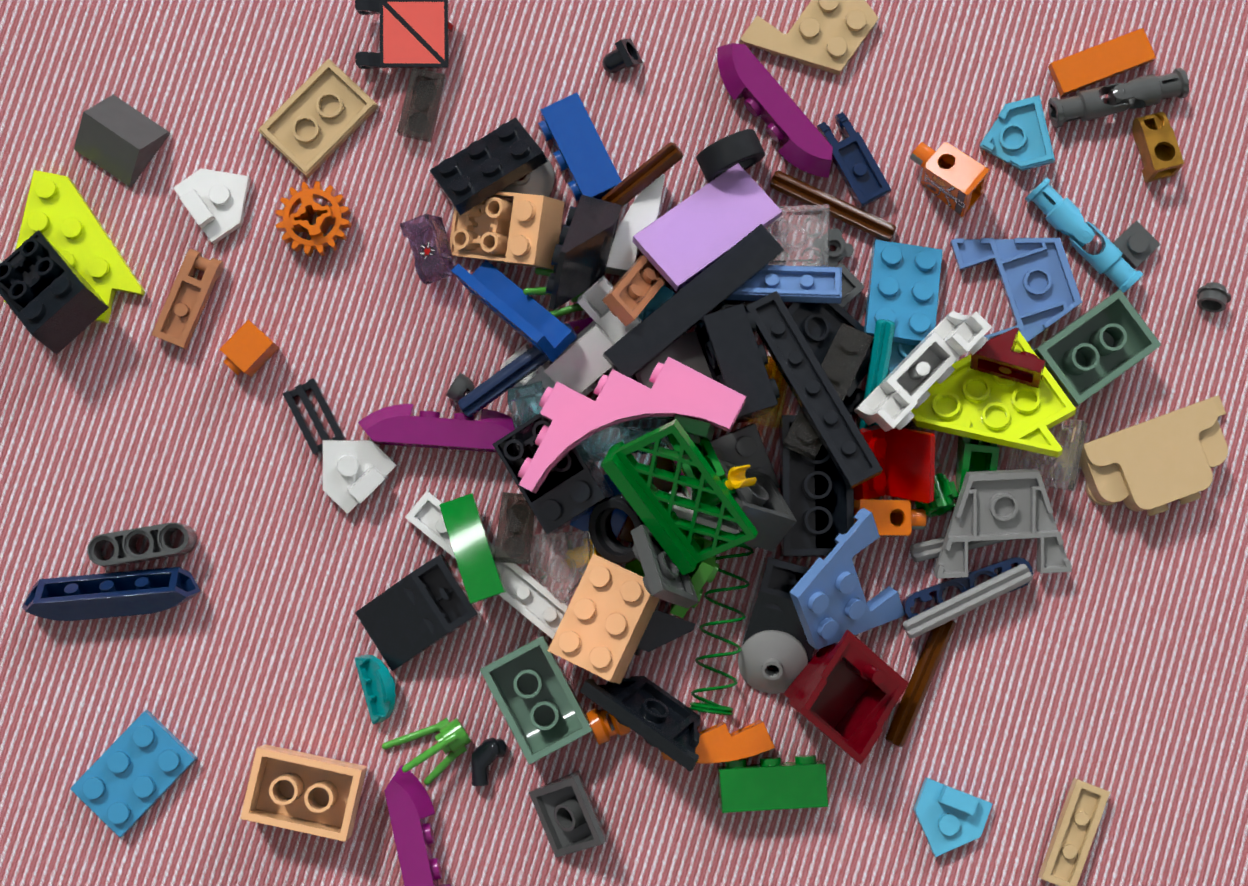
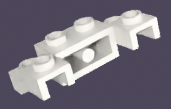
M604 275L580 295L577 300L578 304L594 321L577 334V340L569 345L554 362L547 361L514 385L537 415L543 408L539 406L543 393L548 386L553 388L556 382L584 396L592 392L597 386L595 381L604 373L609 375L612 369H614L603 357L604 352L642 322L637 317L633 322L625 326L611 313L602 300L614 286ZM527 343L524 344L501 365L500 370L531 347Z
M951 311L859 404L854 412L868 425L876 422L885 432L895 427L901 430L915 416L911 410L913 408L917 409L931 395L927 390L936 381L941 384L953 373L955 369L951 365L968 351L972 355L975 354L988 341L984 335L992 326L977 311L970 315Z

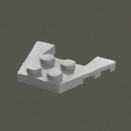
M1037 469L966 472L934 569V576L937 579L968 577V542L1037 538V571L1040 573L1072 572V566L1066 556L1063 547L1064 542L1061 533L1057 529L1052 514L1053 510L1040 471Z

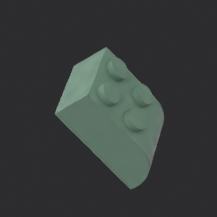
M1119 289L1033 351L1039 359L1045 360L1044 366L1072 404L1078 406L1159 348L1161 343Z
M544 635L479 669L529 765L593 731L555 655L547 651L549 644Z

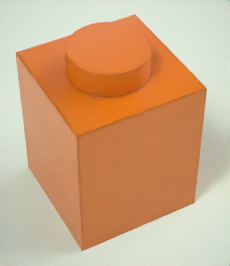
M248 319L219 350L227 356L223 362L235 374L239 375L243 371L252 377L279 347Z

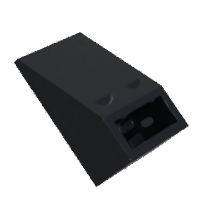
M581 195L577 208L570 207L566 225H563L559 244H556L551 265H554L553 273H550L546 293L551 294L549 309L555 310L586 291L603 275L605 276L606 265L615 238L622 205Z
M39 230L0 263V295L30 334L56 355L109 308L90 284Z
M539 413L492 445L546 534H551L565 528L593 510L597 504L615 496L596 463L581 444L570 450L550 471L536 494L519 485L522 478L518 477V473L527 457L531 459L534 457L539 447L535 445V440L544 425L549 427L552 422Z
M439 554L356 611L355 614L390 669L394 671L480 615V612L474 603L470 604L463 585L445 557Z
M771 557L764 558L741 647L749 637L758 632L779 630L799 640L806 650L808 663L811 661L815 648L807 641L789 593L810 568ZM769 665V666H767V667H770V668H773V669H777V670L779 669V668H778L777 666H775V665Z

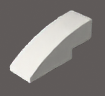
M662 174L642 190L627 211L612 243L606 265V273L623 276L635 263L638 248L632 242L633 236L657 220L665 174Z

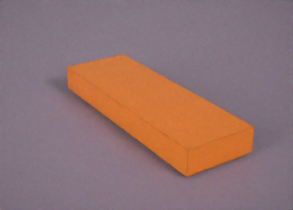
M1140 28L1049 64L1048 68L1062 97L1153 62L1156 56L1144 28Z

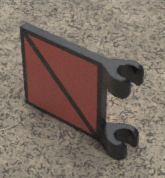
M355 0V9L359 14H380V53L357 52L355 63L360 69L449 68L448 0Z

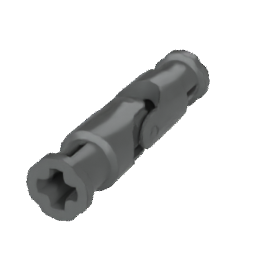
M1176 68L1173 70V73L1156 76L1151 74L1130 80L1128 83H1115L1078 91L1076 96L1063 99L1053 97L1048 102L1049 117L1052 125L1059 128L1065 122L1078 119L1089 121L1120 113L1127 109L1157 105L1163 99L1176 96L1180 99L1186 98L1189 94L1188 76L1185 70ZM1108 94L1107 104L1101 100L1100 96Z

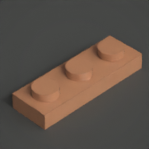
M642 253L602 301L607 305L611 313L627 326L638 317L665 284L666 279Z

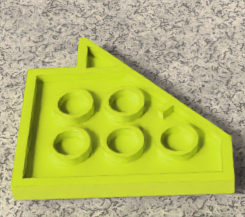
M34 170L16 249L39 230L109 307L95 321L109 323L116 291L144 296L145 290L73 181L68 176Z
M1018 330L1014 352H1028L1036 355ZM972 354L951 365L955 369L953 373L941 384L936 381L927 390L931 395L917 409L913 408L911 410L915 415L912 421L917 427L1053 457L1061 456L1063 449L1049 429L1074 416L1076 412L1075 406L1045 366L1039 388L971 369Z

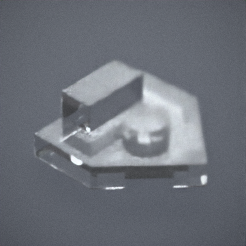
M589 531L527 536L528 570L560 603H567L575 593L574 590L579 585L586 567L594 554V545Z

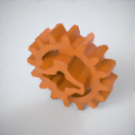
M316 181L314 188L311 189L306 182H302V191L297 192L291 187L289 191L292 197L290 199L280 198L285 208L284 210L275 211V214L283 219V221L276 224V228L279 231L285 232L281 238L286 244L293 241L291 248L295 252H299L304 247V252L308 257L312 256L314 249H317L321 256H325V247L330 246L335 251L338 249L335 243L337 238L346 241L347 237L342 232V229L351 228L352 224L350 221L344 218L351 214L348 206H341L346 201L342 194L334 197L336 190L333 186L329 185L323 191L320 181ZM316 198L326 200L332 206H321L317 203ZM302 203L297 212L293 213L296 207ZM316 213L319 217L316 218V224L311 225L308 221L311 220V214ZM334 224L332 230L327 235H325L330 225ZM295 232H306L310 235L311 240L303 239Z

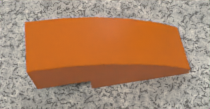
M761 720L755 721L732 733H729L726 724L722 721L699 732V743L695 754L699 755L697 763L711 764L752 757L775 747L764 722ZM660 750L664 760L675 761Z

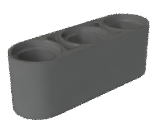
M165 523L95 536L88 544L87 554L94 564L115 567L190 553L197 543V536L195 531L186 524ZM180 529L184 535V542L180 547L174 548L170 542V537L175 530ZM145 535L149 540V548L145 553L140 554L137 551L136 542L141 536ZM110 541L114 546V554L110 559L106 560L102 555V547L106 542Z

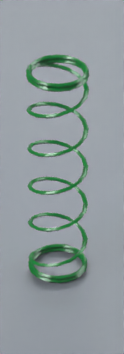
M743 543L736 547H743L751 552L718 556L716 560L748 556L753 554L754 550ZM718 568L719 572L743 581L746 585L709 590L703 596L708 601L734 611L742 617L704 623L700 625L699 629L711 637L735 646L738 650L700 656L695 659V662L706 669L733 680L734 683L693 690L691 695L705 703L691 702L689 708L693 711L711 714L733 715V708L721 706L694 694L697 692L727 689L737 684V680L733 676L698 661L706 658L730 656L742 651L741 647L736 643L703 629L705 626L734 623L746 618L745 614L707 596L710 593L738 590L750 585L746 579Z

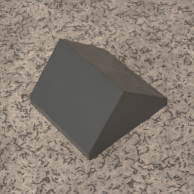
M113 94L83 112L74 150L131 188L170 133Z
M579 770L529 792L555 857L599 846L606 842V834Z

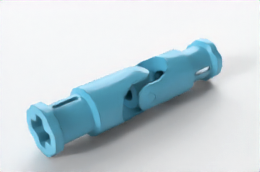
M1046 177L1025 200L1027 202L1032 201L1046 215L1045 220L1055 230L1068 235L1072 247L1099 274L1104 273L1118 287L1117 291L1119 289L1123 293L1140 279L1143 273L1140 270L1135 271L1122 258L1123 253L1094 224L1088 221L1085 223L1078 207L1068 197L1063 198L1050 185L1051 180ZM1097 235L1100 238L1102 248L1099 254L1092 255L1084 251L1082 247L1091 242L1094 236Z

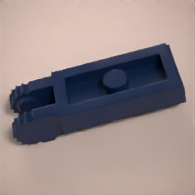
M842 112L836 115L835 119L838 128L846 139L837 142L830 127L825 122L817 125V129L833 147L832 160L859 208L862 209L888 195L891 192V188L860 133H856L851 122Z

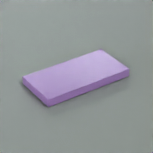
M737 163L635 234L632 242L677 292L760 224L766 228L781 216L782 210Z

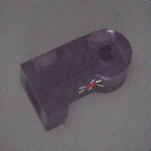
M425 214L401 223L400 227L403 236L409 239L415 258V268L421 281L428 285L453 276L451 271L454 268L451 257L452 253L442 217Z

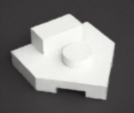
M201 168L174 186L173 189L209 240L216 244L242 226L245 213L244 206L251 179L245 175Z
M322 440V489L347 514L358 503L361 504L397 466L372 440Z

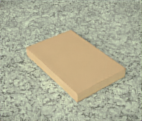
M328 58L258 131L303 175L309 178L378 108V105Z

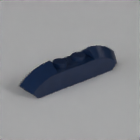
M181 567L39 579L36 582L22 608L25 612L57 621L144 615L161 612L181 605L192 599L201 590L191 572Z

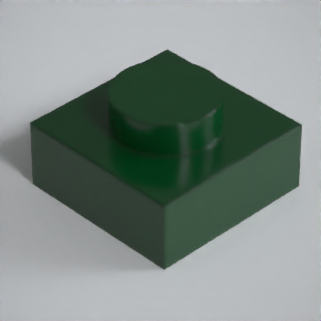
M675 414L674 420H678L694 444L700 445L702 439L712 441L715 427L711 423Z

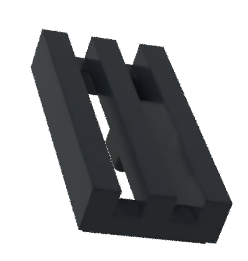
M314 378L308 380L303 385L296 386L291 391L288 390L282 393L314 455L322 452V444H317L294 399L297 396H300L322 440H346ZM311 389L335 434V437L332 439L329 438L306 393Z

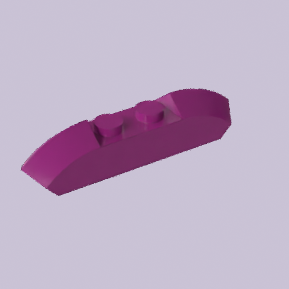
M731 43L717 47L718 68L727 91L734 100L744 97V104L748 111L754 117L760 116L767 124L766 131L775 142L779 143L781 141L784 144L778 151L781 156L804 172L829 178L833 147L745 44Z
M413 404L385 407L369 414L358 422L367 435L378 445L495 453L497 451L492 444L522 425L521 422L504 413L488 409H482L480 421L474 420L475 415L467 417L464 413H454V419L440 418V412L420 411L419 416H414Z
M401 765L384 792L404 886H451L450 884H438L437 881L442 879V871L438 857L432 858L430 844L435 843L431 823H425L424 820L425 817L435 814L432 801L416 776L410 771L403 772V766Z

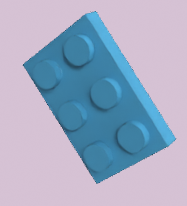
M875 239L872 250L863 338H874L876 321L879 319L890 320L895 323L894 343L917 346L936 327L942 249Z
M146 710L70 789L114 833L122 837L198 758L149 710Z

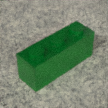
M816 755L795 756V762L781 763V757L760 758V764L746 765V759L725 762V766H717L719 806L722 813L828 807L826 764L822 761H816Z

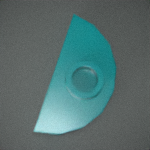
M361 655L354 657L373 725L381 723L391 716L395 707L396 685L394 678L384 663L375 656Z

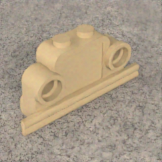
M1217 395L1063 451L1061 456L1053 458L1060 474L1079 467L1082 468L1086 479V493L1095 504L1109 506L1123 500L1129 510L1136 512L1147 510L1148 516H1153L1169 510L1167 503L1179 499L1182 505L1200 499L1199 492L1211 485L1213 481L1211 468L1222 464L1228 455V446L1217 420L1219 416L1225 415L1226 412L1220 396Z

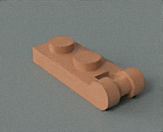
M193 249L187 252L151 334L152 336L187 350L215 282L222 273L223 261L216 258L209 260L202 257L201 252ZM197 269L204 272L201 281L192 277Z

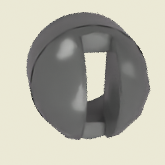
M460 372L448 389L446 396L458 402L465 396L464 392L466 390L471 392L475 389L473 381Z

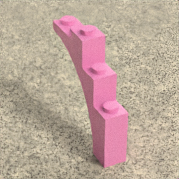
M670 357L667 358L664 364L658 362L649 379L653 383L652 388L612 369L609 376L603 374L594 390V394L598 395L596 401L556 382L553 388L547 387L539 402V406L543 407L540 414L552 422L549 427L544 425L535 440V445L539 447L532 459L527 457L518 473V477L522 478L519 485L536 494L550 471L570 450L592 435L619 423L646 417H675V414L711 423L717 428L730 432L746 402V396Z

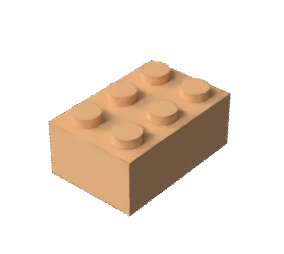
M593 554L547 651L609 682L620 684L660 599L649 594L644 586L642 576Z
M267 744L256 748L240 819L346 842L352 836L367 766Z

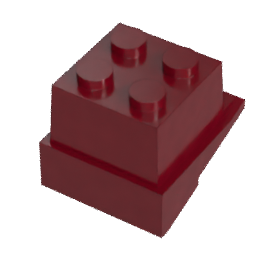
M846 630L838 644L833 643L823 647L816 653L783 694L790 700L788 704L861 765L883 731L882 726L909 683L854 634Z

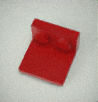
M879 425L859 429L883 471L880 475L853 488L854 499H872L888 495L923 503L934 501L935 435L933 433L905 428L898 430L896 427L885 432Z

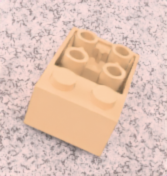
M499 191L462 215H459L454 208L448 255L554 270V265H551L555 246L559 244L565 202L543 195Z

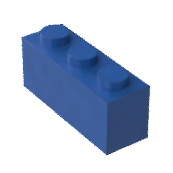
M577 92L540 109L542 121L538 123L539 129L546 142L552 140L557 150L553 152L554 159L560 171L567 170L572 180L567 184L575 201L580 200L581 195L601 199L621 182Z

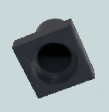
M631 38L616 42L617 49L608 53L602 61L603 68L609 73H616L625 67H635L643 63Z

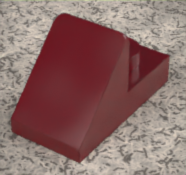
M1014 328L988 340L975 354L971 355V369L1039 388L1045 360L1039 359L1032 353L1014 352L1019 328Z

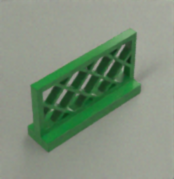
M677 419L627 444L621 441L610 447L601 464L602 468L682 575L694 571L697 563L756 538L758 531ZM672 433L681 445L680 452L660 447L661 438ZM640 450L653 454L651 465L638 463L631 453ZM658 456L678 461L676 472L673 473L656 468ZM683 463L697 467L701 472V479L697 480L680 475ZM654 477L673 482L671 494L659 491L653 483ZM678 484L698 489L696 501L677 496ZM703 491L717 495L722 501L721 508L701 503ZM674 505L694 510L692 521L679 518L673 511ZM701 512L718 517L717 527L712 528L696 523L698 513ZM723 519L738 523L743 531L733 534L721 530ZM694 532L714 538L713 545L701 549L693 538Z

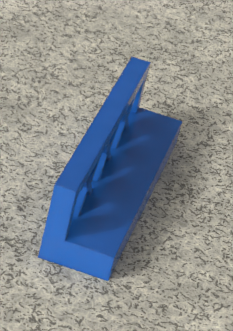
M487 260L473 274H470L460 264H457L451 270L472 295L551 362H554L577 338L571 329L531 296L525 295L520 287Z

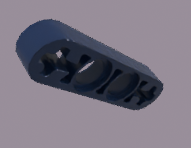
M1008 558L969 572L968 577L952 578L913 592L906 596L903 601L904 616L910 619L918 615V613H912L910 607L915 605L914 599L917 598L919 602L933 600L929 594L934 591V599L938 605L944 602L942 600V592L948 586L957 588L961 594L975 587L974 582L979 575H987L990 579L997 576L994 572L996 568H998L999 575L1012 569L1011 564H1014L1015 567L1020 564H1026L1033 576L1032 567L1024 558ZM1029 582L1026 583V584H1024V585H1022V586H1020V587H1018V588H1016V589H1014V590H1017V589H1020V588L1025 587L1026 585L1029 584ZM934 606L925 608V609L923 610V612L926 611V610H928V609H930V608H932V607H934Z

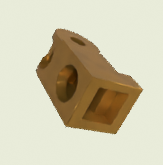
M1158 112L1133 120L1132 132L1143 161L1144 168L1142 173L1145 183L1175 176L1185 163L1173 128L1170 126L1165 113Z

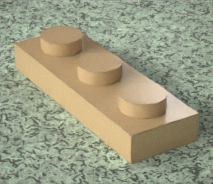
M1073 778L1038 875L1039 878L1058 886H1077L1110 794L1109 791Z

